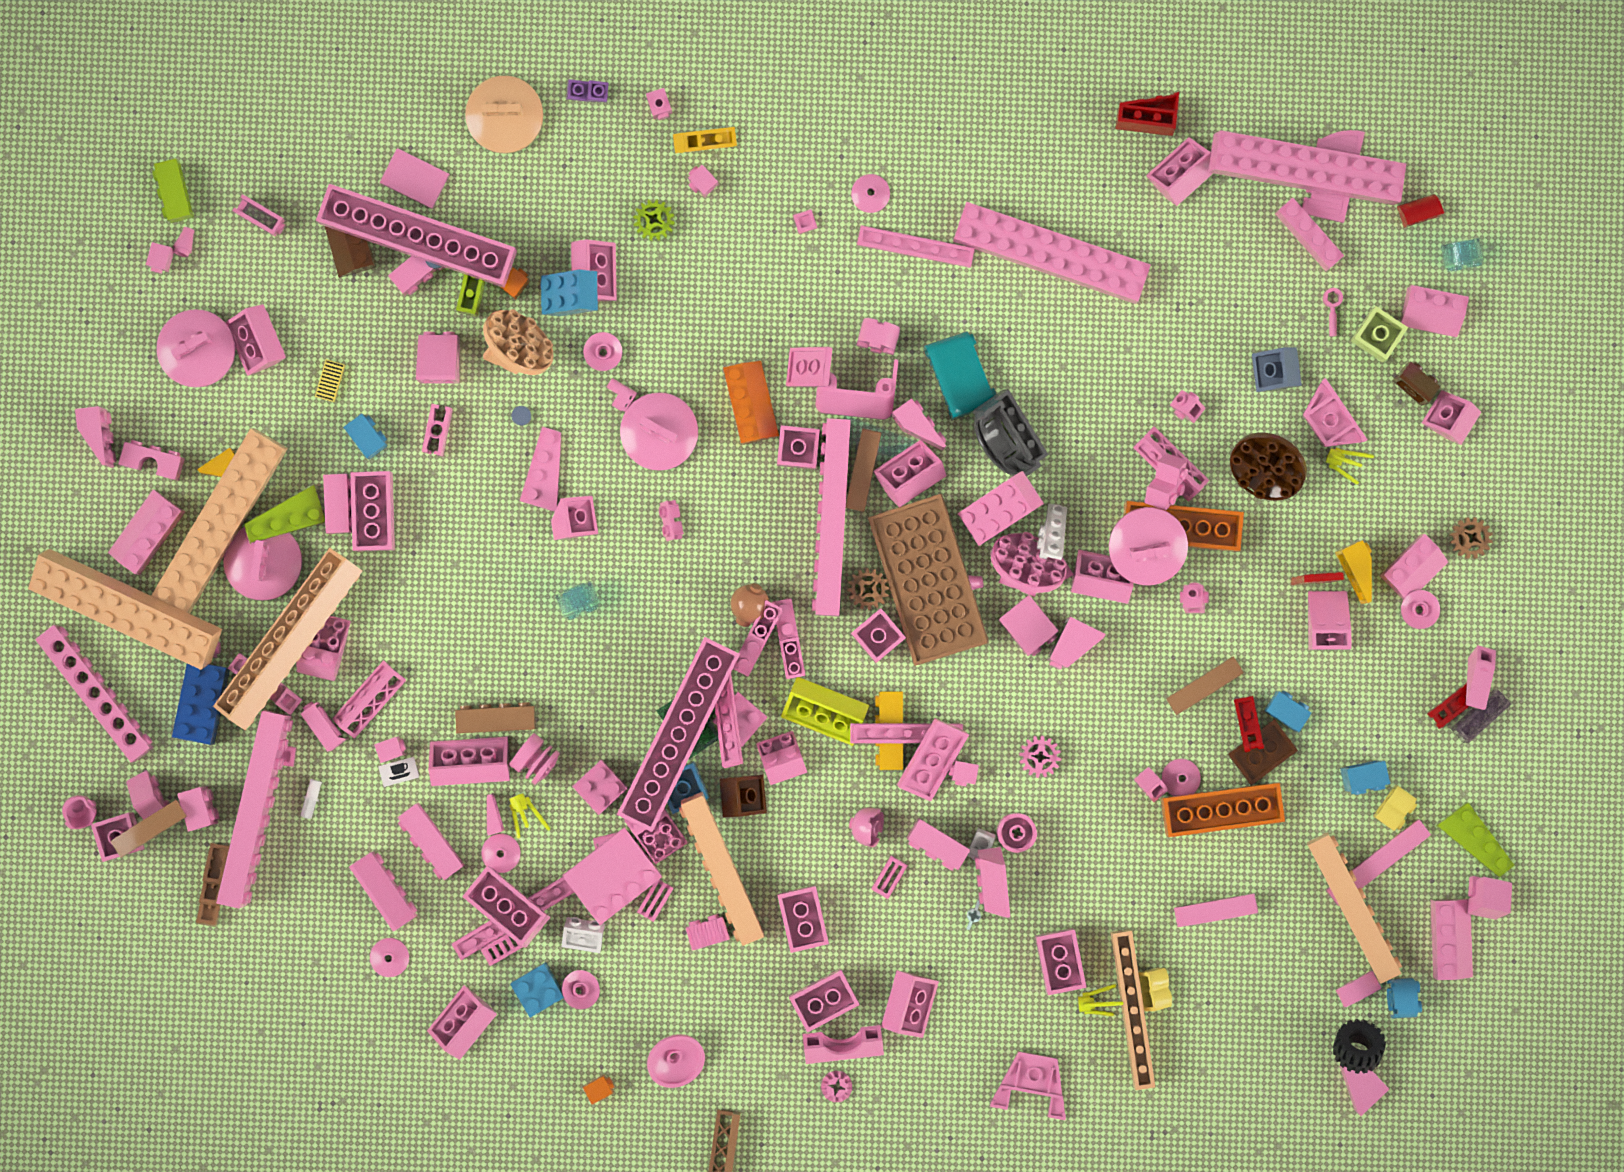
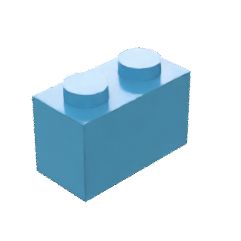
M360 414L343 428L364 456L370 460L388 446L385 443L387 438L381 430L379 432L376 431L373 427L376 423L369 415Z
M1284 690L1282 693L1276 691L1264 711L1293 731L1300 732L1312 714L1308 711L1309 707L1301 701L1298 703L1293 701V696Z

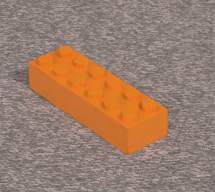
M1126 501L1124 503L1123 516L1135 509L1157 507L1144 502ZM1170 505L1167 510H1164L1172 514L1182 525L1187 536L1189 548L1239 552L1241 550L1244 512Z
M1278 782L1161 798L1166 837L1285 822L1281 788Z

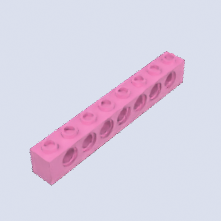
M51 626L35 640L131 763L136 762L153 749L151 738L139 730V723L134 718L131 719L127 714L129 711L123 703H118L115 699V692L110 687L107 688L103 682L105 680L101 674L93 671L91 661L86 656L83 658L79 653L80 647L74 641L71 642L67 637L69 634L63 626ZM59 641H62L64 644V649L61 652L56 649ZM72 656L76 659L74 667H70L68 664V660ZM82 672H86L88 675V680L85 683L80 680ZM95 687L100 690V695L97 698L92 695V690ZM107 702L112 705L110 713L104 711V705ZM118 718H122L124 721V726L121 729L116 726ZM131 733L136 736L134 744L128 741V736Z

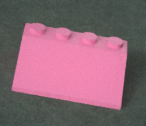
M624 827L564 873L563 877L590 914L601 925L662 878V875Z

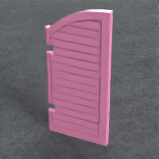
M1355 130L1336 132L1322 139L1318 138L1316 148L1360 155L1365 132ZM1306 190L1307 193H1311V197H1304L1302 208L1308 215L1344 223L1350 197Z

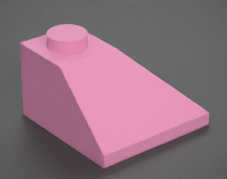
M592 496L560 499L551 520L554 540L598 534Z

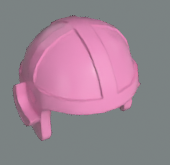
M83 795L68 798L62 807V814L66 820L65 825L70 829H82L90 826L97 814L96 802Z

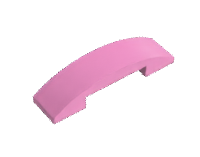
M239 653L228 669L237 674L248 658ZM282 682L279 684L277 691L269 698L289 715L294 712L303 700Z

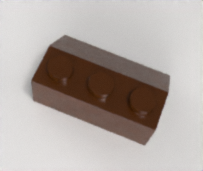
M325 226L339 278L377 268L369 241Z

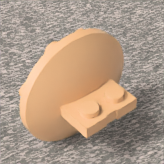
M496 76L479 84L471 93L466 105V123L473 138L485 149L495 153H514L530 145L539 134L543 123V107L536 91L525 81L513 76Z
M511 309L510 311H495L485 320L483 333L489 348L483 354L484 360L499 365L514 374L520 372L528 375H538L544 373L553 362V344L536 325V321L533 318H527L516 310Z

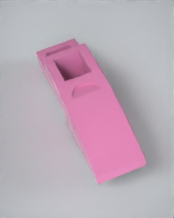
M792 599L772 601V603L783 608L776 626L786 679L805 676Z
M768 600L765 601V607L767 605L764 611L765 617L760 621V617L755 620L739 651L740 655L733 668L749 677L783 611V608Z

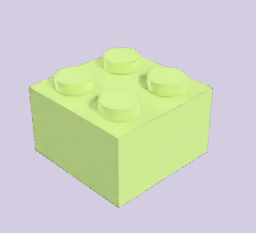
M1375 306L1370 310L1350 341L1381 362H1384L1389 358L1408 327Z

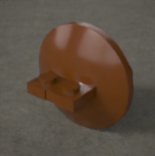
M1258 432L1243 437L1237 442L1230 456L1231 471L1238 485L1258 499L1271 501L1288 499L1300 491L1307 477L1306 462L1300 451L1285 438L1272 433Z

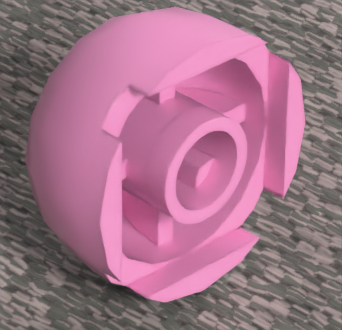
M873 807L863 808L855 814L854 818H851L849 828L852 829L854 839L860 844L868 847H875L878 844L880 838H877L878 832L882 833L884 814L880 812L881 809Z

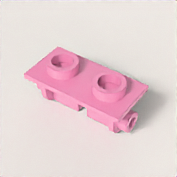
M676 500L660 503L659 515L663 520L662 533L666 537V542L682 539L684 534L682 522H674V518L680 517L679 505L676 504Z

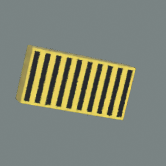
M325 360L315 397L335 402L345 369L344 364Z

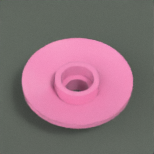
M867 174L861 176L854 183L851 192L852 200L861 211L875 213L887 205L890 198V189L882 177ZM873 189L875 193L870 196L867 191Z
M596 333L584 345V358L587 364L595 370H611L618 365L622 358L621 343L610 333ZM602 349L607 350L605 356L600 355Z
M1413 591L1404 598L1401 604V615L1404 621L1416 629H1425L1432 626L1440 614V605L1437 598L1428 591ZM1417 606L1422 608L1421 613L1416 612Z
M1173 760L1165 766L1162 772V782L1168 788L1167 792L1172 796L1195 793L1200 785L1201 776L1199 769L1189 760ZM1180 775L1185 776L1184 782L1179 781Z
M496 834L485 841L481 855L486 867H491L497 873H505L512 870L518 864L521 851L519 844L513 837L507 834ZM498 850H502L504 852L503 857L497 856Z
M385 938L373 946L370 953V963L379 975L395 977L406 969L409 963V952L400 940ZM386 955L392 956L391 962L385 960Z
M577 970L565 977L561 991L564 1000L569 1006L582 1010L596 1003L600 994V987L597 979L591 973ZM576 988L581 989V994L576 993Z

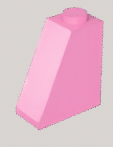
M1340 1066L1354 1110L1362 1116L1389 1088L1373 1071L1368 1070V1073L1365 1074L1360 1071L1357 1074L1353 1070L1349 1072L1346 1067L1342 1068Z

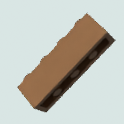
M530 702L518 703L519 707H511V703L499 704V708H491V704L479 705L480 709H472V705L460 706V710H455L456 734L536 729L535 706H530Z

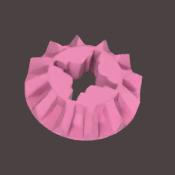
M832 1071L822 1080V1093L826 1099L832 1102H842L852 1092V1081L846 1073ZM839 1079L840 1086L845 1089H839L836 1095H834V1088L828 1086V1084L834 1085Z

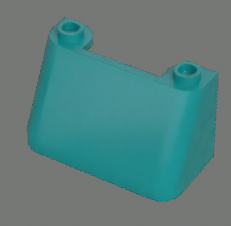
M968 331L924 346V352L926 357L930 359L929 363L937 378L946 406L948 405L951 421L973 413V410L996 395L995 389L989 386L975 350L976 340L973 333L969 334Z

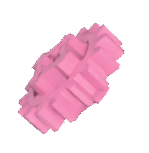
M1033 736V742L1027 739L1028 745L1021 746L1024 752L1019 753L1020 756H1023L1019 763L1025 764L1022 768L1023 770L1029 769L1028 775L1031 776L1035 772L1036 778H1039L1041 773L1044 777H1047L1046 772L1053 774L1052 768H1059L1056 761H1061V758L1057 757V754L1061 753V751L1055 750L1057 743L1050 744L1051 738L1044 741V736H1041L1040 740ZM1038 744L1037 749L1033 752H1028L1033 745ZM1045 745L1051 749L1053 755H1049L1046 752ZM1039 751H1042V755L1049 758L1041 759L1038 762V759L1031 757V755L1039 754ZM1027 759H1032L1035 763V769L1029 765ZM1046 762H1051V764L1046 769L1042 770L1043 765Z

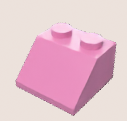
M1441 390L1422 424L1444 438L1462 445L1481 411L1472 402Z

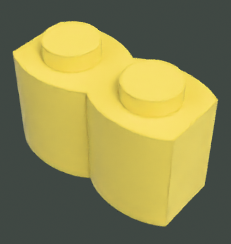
M1395 785L1373 817L1391 830H1399L1406 821L1404 819L1406 814H1411L1416 808L1417 804L1415 802L1417 799L1398 785Z
M1153 968L1139 972L1144 1010L1157 1011L1171 1007L1172 995L1168 988L1169 976L1166 969Z

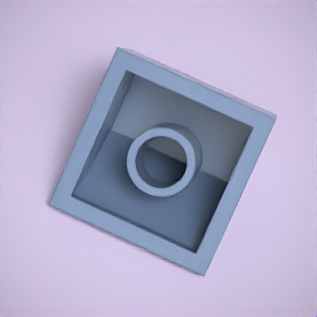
M1283 347L1252 354L1256 392L1302 386L1297 347Z

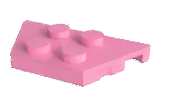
M1326 378L1323 379L1303 413V417L1322 445L1330 447L1367 441L1368 439Z

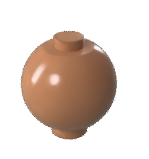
M755 583L743 585L731 597L730 606L732 613L736 617L735 621L743 627H749L757 618L760 617V621L765 617L764 611L767 608V605L765 607V601H769V598L760 585Z

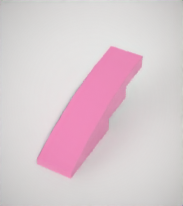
M1255 893L1175 907L1174 911L1177 927L1255 914L1258 913Z

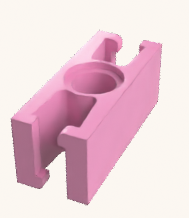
M431 404L422 452L431 454L432 451L428 449L431 439L434 438L439 440L438 451H434V454L443 457L453 409L445 406L446 414L443 422L435 421L439 405ZM436 425L442 427L440 435H434L432 432Z

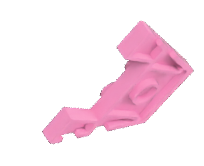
M1018 1051L992 1098L990 1107L1008 1110L1011 1090L1051 1097L1047 1117L1066 1120L1058 1059Z

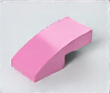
M1369 971L1336 989V992L1343 1006L1348 1007L1380 990L1381 986L1374 972Z

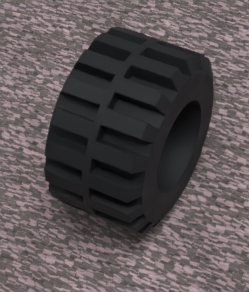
M1355 1019L1354 1022L1349 1020L1347 1024L1341 1025L1333 1044V1055H1336L1335 1060L1337 1062H1341L1340 1066L1342 1068L1346 1067L1349 1072L1353 1070L1359 1074L1362 1071L1365 1074L1368 1073V1070L1373 1071L1380 1064L1385 1051L1386 1041H1384V1034H1381L1380 1028H1375V1024L1367 1023V1020H1363V1022L1359 1019ZM1351 1043L1362 1044L1367 1050L1357 1049Z

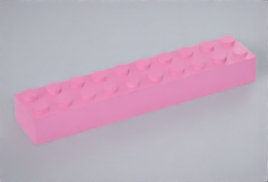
M1220 130L1213 135L1208 172L1395 205L1400 203L1402 199L1406 163Z
M332 184L328 185L316 219L320 225L501 287H505L517 253L515 247Z
M969 202L965 204L953 242L966 247L975 248V250L1133 304H1137L1151 266V264Z
M827 418V423H823L822 436H826V441L821 444V456H825L824 462H820V475H823V482L819 481V494L822 495V501H818L817 514H821V521H817L816 533H820V540H816L815 553H819V560H815L814 572H818V579L813 581V592H817L816 599H812V611H816L815 615L839 617L850 420Z
M704 637L617 813L618 816L653 832L740 655L739 653Z
M269 710L261 712L217 904L240 909L251 902L252 892H250L251 885L255 884L257 873L254 872L256 865H259L261 861L259 851L260 847L264 846L266 840L264 830L270 823L269 808H273L275 801L273 791L277 789L280 778L277 777L278 770L282 769L284 758L281 757L283 750L286 751L288 746L287 732L291 731L293 720H290L291 715Z

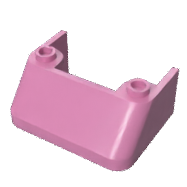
M895 359L893 363L892 379L883 378L879 380L876 384L875 393L836 389L837 378L830 372L828 387H817L816 409L823 414L879 420L888 419L893 411L898 360Z

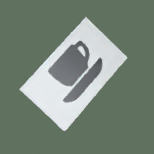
M414 757L378 766L384 787L419 778Z

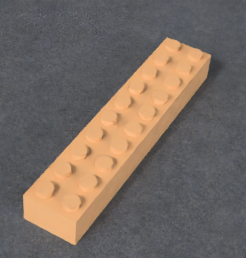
M255 428L249 430L152 593V597L189 614L191 613L223 559L228 547L241 529L288 448Z
M329 548L213 707L246 731L252 725L260 710L265 707L271 695L277 691L282 680L288 676L295 662L301 658V654L306 647L312 643L317 632L324 627L328 617L335 612L337 605L346 597L353 583L359 579L362 570Z
M48 549L38 555L28 587L29 590L200 670L212 662L222 632L221 628L54 550Z

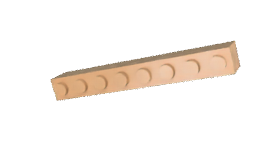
M703 792L681 800L679 811L683 819L687 818L688 832L690 836H695L697 842L694 845L698 854L702 853L705 859L702 860L706 872L710 871L712 875L710 882L713 888H717L719 891L718 900L722 907H726L727 913H725L729 924L733 923L735 928L733 934L736 941H740L742 946L763 938L764 931Z
M1327 832L1307 842L1380 984L1402 974L1399 970L1402 965L1398 957L1393 958L1390 952L1393 948L1389 940L1384 941L1381 935L1384 933L1383 928L1379 922L1375 923L1372 918L1375 915L1370 904L1366 906L1363 901L1366 896L1362 888L1357 889L1354 883L1357 879L1353 871H1348L1345 866L1348 861L1343 852L1339 854L1336 849L1339 844L1334 835L1330 837Z
M1130 929L1110 932L1120 1001L1124 1003L1121 1007L1133 1087L1135 1090L1155 1088L1133 933Z

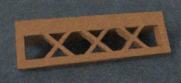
M717 1109L708 1172L713 1171V1165L716 1167L714 1172H722L721 1169L725 1167L724 1172H732L741 1112ZM721 1114L732 1116L731 1124L726 1128L720 1123ZM725 1133L729 1138V1142L721 1148L717 1142V1137ZM716 1145H717V1147H718L720 1150H718V1151L715 1153ZM722 1152L726 1162L718 1167L714 1157Z

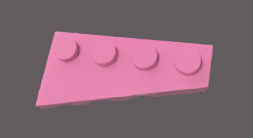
M542 427L521 494V502L556 511L559 490L561 432Z

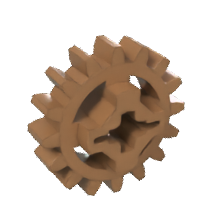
M1469 517L1464 518V522L1461 520L1457 521L1459 526L1452 527L1455 533L1449 534V536L1453 537V540L1449 543L1455 544L1452 550H1459L1458 556L1465 554V559H1469L1471 555L1473 559H1477L1478 554L1484 556L1483 550H1490L1487 544L1493 543L1489 539V536L1493 535V533L1487 532L1490 526H1483L1484 520L1477 522V517H1473L1471 521ZM1467 525L1474 526L1469 531L1467 529H1464V527ZM1473 534L1472 538L1474 539V541L1469 542L1470 538L1468 537V535ZM1471 546L1479 548L1475 551H1468Z
M866 568L865 573L858 570L859 576L857 577L853 574L854 582H848L852 586V588L847 589V592H852L849 599L856 600L853 605L861 604L860 609L867 606L868 610H871L872 605L877 609V603L884 604L885 602L882 598L889 596L885 593V590H889V587L884 585L888 580L881 579L883 573L876 575V569L872 573H869L868 568ZM865 576L874 577L872 581H864L862 579ZM875 582L872 587L873 593H867L862 596L865 590L863 586H869ZM878 583L881 585L880 595L876 592V585ZM856 584L860 586V594L858 596L855 592ZM866 597H872L875 601L864 602L863 600Z

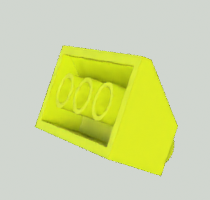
M796 677L781 718L853 746L854 743H850V723H863L869 705L803 678Z

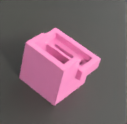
M1469 877L1468 896L1471 898L1468 899L1467 914L1496 920L1511 913V882L1488 877Z

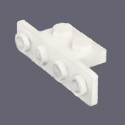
M1048 504L1045 524L1040 526L1038 536L1041 537L1037 544V549L1040 550L1039 558L1047 559V557L1062 560L1067 507Z

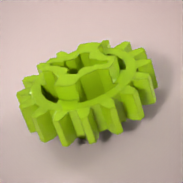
M648 199L647 205L641 203L642 209H635L638 215L633 216V219L637 220L633 225L634 227H639L636 232L637 234L643 233V239L649 236L650 242H652L653 238L656 237L659 242L660 236L663 235V237L667 238V231L672 233L673 230L670 228V225H675V222L671 219L675 216L672 213L669 214L672 210L671 207L665 208L666 202L663 201L660 205L658 199L654 203H651V200ZM651 208H656L655 211H646ZM663 212L667 216V223H665V221H663L661 218ZM656 216L659 223L654 222L651 224L649 218L654 219ZM641 218L646 220L645 228L641 225ZM661 229L660 232L652 233L653 230Z

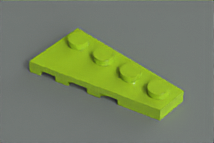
M310 486L244 524L249 543H255L256 540L262 541L325 523V517L315 486Z
M1468 802L1436 825L1497 877L1502 876L1515 866Z

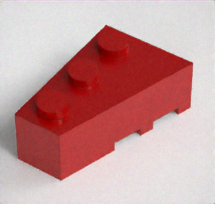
M1180 92L1166 96L1159 95L1145 100L1143 98L1121 102L1117 110L1115 129L1173 136L1176 129Z

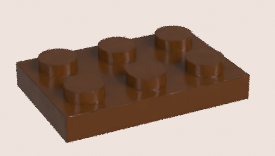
M1275 719L1260 729L1264 749L1259 750L1255 748L1245 753L1242 742L1227 754L1251 786L1298 751ZM1256 736L1249 737V742L1255 741Z

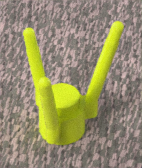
M1337 447L1336 449L1331 448L1325 461L1329 463V468L1336 470L1358 485L1359 482L1337 465L1341 466L1342 462L1358 467L1363 466L1361 463L1344 458L1345 455L1343 454L1365 458H1374V455L1342 450Z
M524 793L509 799L511 803L509 807L512 811L518 839L521 838L516 812L520 813L525 827L528 828L529 824L524 810L528 809L527 805L548 831L550 830L546 821L531 803L530 798H525Z
M1116 984L1082 993L1083 996L1078 997L1079 1012L1114 1016L1112 1012L1091 1009L1101 1006L1123 1005L1122 1001L1094 1002V997L1090 998V996L1116 988Z

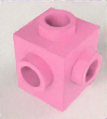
M1181 390L1170 404L1178 418L1181 420L1186 418L1192 423H1195L1206 409L1199 401L1200 398L1191 391L1188 394Z
M1200 583L1184 585L1183 592H1180V603H1183L1185 613H1205V603L1209 602L1208 591H1205L1204 586Z

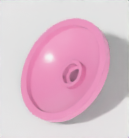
M677 1034L666 1037L659 1041L649 1053L647 1069L650 1077L654 1082L663 1087L676 1088L684 1086L700 1074L705 1062L704 1050L701 1044L691 1036Z

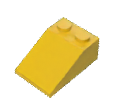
M1363 540L1354 542L1336 551L1335 554L1360 603L1366 604L1372 602V557L1370 555L1372 551L1368 543H1364Z

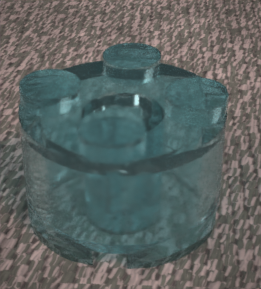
M1480 238L1441 245L1444 267L1447 268L1448 272L1462 270L1463 265H1466L1467 268L1482 266L1484 259Z
M591 581L587 582L588 586L582 583L565 590L562 596L559 593L555 595L563 617H567L568 621L579 617L582 611L589 613L597 609L600 601Z

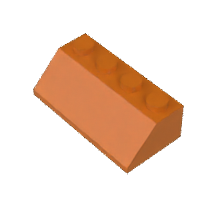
M746 362L723 367L741 445L778 437L779 433L762 362Z

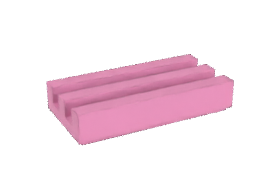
M890 856L871 889L888 899L908 865ZM892 861L895 862V865L893 866L892 870L890 871L889 875L887 876L886 880L884 881L882 887L879 890L877 886L879 885L880 881L882 880ZM899 865L902 866L888 892L884 893L883 891Z
M659 879L651 887L637 913L654 922L671 894L673 887ZM657 885H662L647 911H643ZM664 888H667V893L665 894L664 898L659 904L654 915L651 916V910L653 909L654 905L659 899Z

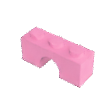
M131 440V443L124 442L119 465L141 471L143 463L147 459L154 458L158 464L156 475L179 481L185 460L179 457L180 453L171 450L168 453L161 452L162 448L150 445L149 448L142 447L143 443Z

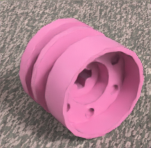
M535 733L528 738L509 764L519 773L528 768L529 770L525 776L526 779H529L534 773L536 776L531 782L534 785L546 778L556 765L560 752L557 750L551 757L548 755L553 748L551 745L544 751L541 750L544 740Z

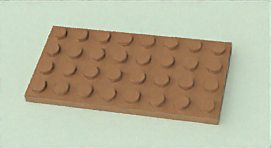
M938 494L868 517L914 666L989 643L943 495Z

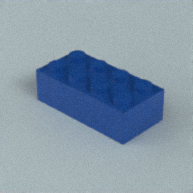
M190 664L186 665L172 733L173 738L215 745L221 713L213 706L226 689L230 672L227 667L209 664L200 670Z

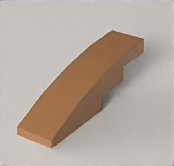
M862 429L845 508L865 511L882 432Z
M1233 656L1167 697L1166 700L1174 713L1178 715L1244 672Z
M175 800L110 842L120 858L186 818L187 815L178 800Z
M210 843L202 879L203 886L199 899L200 906L196 919L197 924L217 926L221 904L216 902L230 846Z

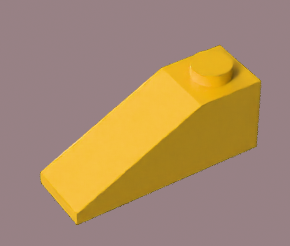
M735 127L673 134L675 154L737 146Z

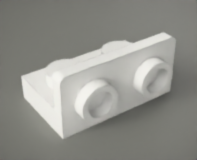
M567 917L561 947L600 953L605 923L599 925L596 920L589 921L578 917Z

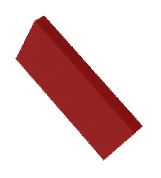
M1335 572L1296 576L1291 578V585L1344 580V573Z

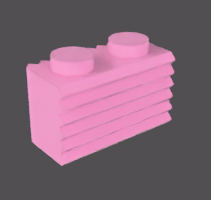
M719 914L708 916V920L700 922V919L689 922L686 932L692 951L730 939L724 916L719 917Z

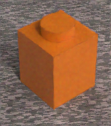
M513 267L510 270L505 287H499L516 300L530 282L527 278L528 274L521 268L516 270Z
M604 1074L585 1084L583 1089L593 1105L613 1094L612 1088L615 1086L611 1078H607Z

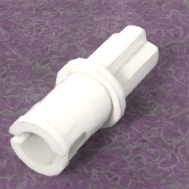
M310 779L306 796L303 797L305 800L301 811L302 817L312 818L316 801L319 802L317 798L322 782Z

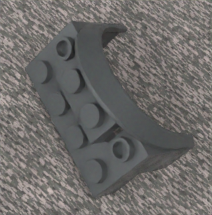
M1003 389L973 410L975 414L974 430L978 442L989 459L999 469L1012 476L1023 471L1027 477L1042 466L1039 461L1049 454L1009 389ZM1001 421H1002L1003 424L1005 425L1006 429L1008 430L1009 434L1011 435V437H1012V439L1014 440V442L1016 443V445L1012 442V440L1010 439V437H1009L1008 434L1006 433L1005 429L1003 428V426H1002V424H1001ZM1016 451V453L1013 454L1011 457H1009L1008 459H1004L1008 455Z

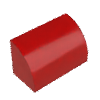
M1435 194L1397 206L1404 228L1440 217L1444 214L1442 204Z

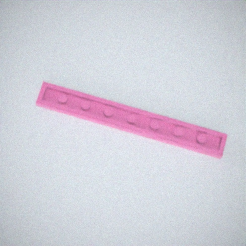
M561 877L531 895L528 899L545 911L575 892L565 878ZM490 920L453 942L452 946L460 960H463L506 933Z

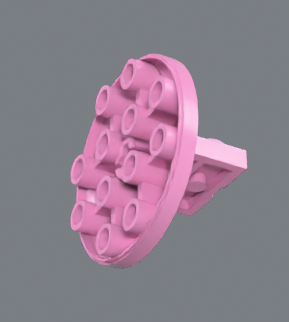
M194 309L176 314L163 326L157 340V357L162 369L172 380L188 387H205L216 383L229 371L235 357V340L230 328L220 317L205 310Z
M651 393L634 401L626 410L621 422L620 436L626 453L634 462L650 470L662 471L679 466L692 454L698 439V425L693 411L683 400L667 393Z
M1153 507L1135 509L1124 515L1114 526L1109 539V554L1116 570L1127 580L1140 585H1156L1172 578L1183 566L1188 551L1187 536L1180 522L1167 511Z
M245 527L238 531L224 554V571L232 587L243 596L254 600H272L286 594L297 582L302 569V553L297 541L290 533L262 541L256 540L255 543L250 544Z
M1029 532L1012 533L1000 537L991 550L992 564L1001 576L999 583L1018 589L1035 597L1037 592H1050L1061 586L1067 573L1066 562L1063 557L1062 560L1047 557V559L1039 558L1038 542L1033 541V539L1038 541L1039 538Z

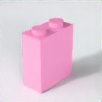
M1030 595L1026 596L998 619L1027 656L1030 654L1035 656L1042 650L1040 646L1045 642L1050 644L1057 638L1056 633L1059 632Z

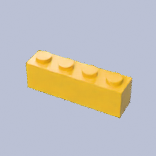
M879 692V695H875V707H879V715H875V723H903V692ZM875 743V746H879V754H875V766H879V770H903V743Z

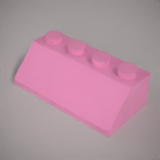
M153 489L108 553L134 574L141 575L185 511Z
M508 737L430 742L428 771L431 786L510 781Z
M373 851L350 865L349 868L394 932L418 916L416 914L418 910L412 901L408 902L405 898L407 894L403 887L396 885L394 882L395 876L390 869L386 870L383 866L384 860L379 853L375 854Z
M1468 899L1431 900L1434 979L1459 980L1473 977L1471 914H1467Z

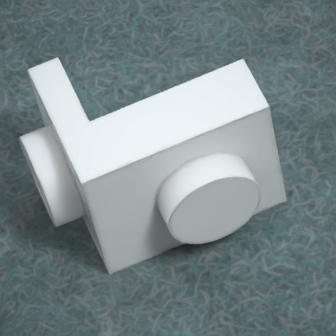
M978 828L970 844L968 856L975 860L978 857L977 850L991 848L996 835Z

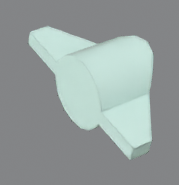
M977 900L975 908H971L967 912L969 920L967 930H970L973 922H978L981 918V914L978 911L979 900Z

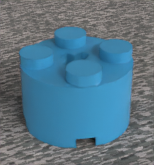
M1413 978L1390 979L1387 981V984H1391V988L1387 989L1388 1010L1393 1011V1015H1390L1391 1018L1417 1017L1418 1013L1422 1012V1003L1418 1001V993H1420L1419 981H1415Z

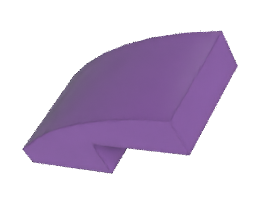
M568 80L566 100L607 102L608 82Z

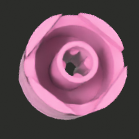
M864 318L856 346L861 348L870 347V351L881 354L883 351V353L894 355L900 327L885 321L881 323L876 319Z
M1015 812L1005 815L999 821L996 835L999 843L1010 852L1019 853L1033 846L1037 838V830L1031 818L1022 813ZM1017 827H1019L1021 835H1017L1016 838H1014L1012 830H1016Z

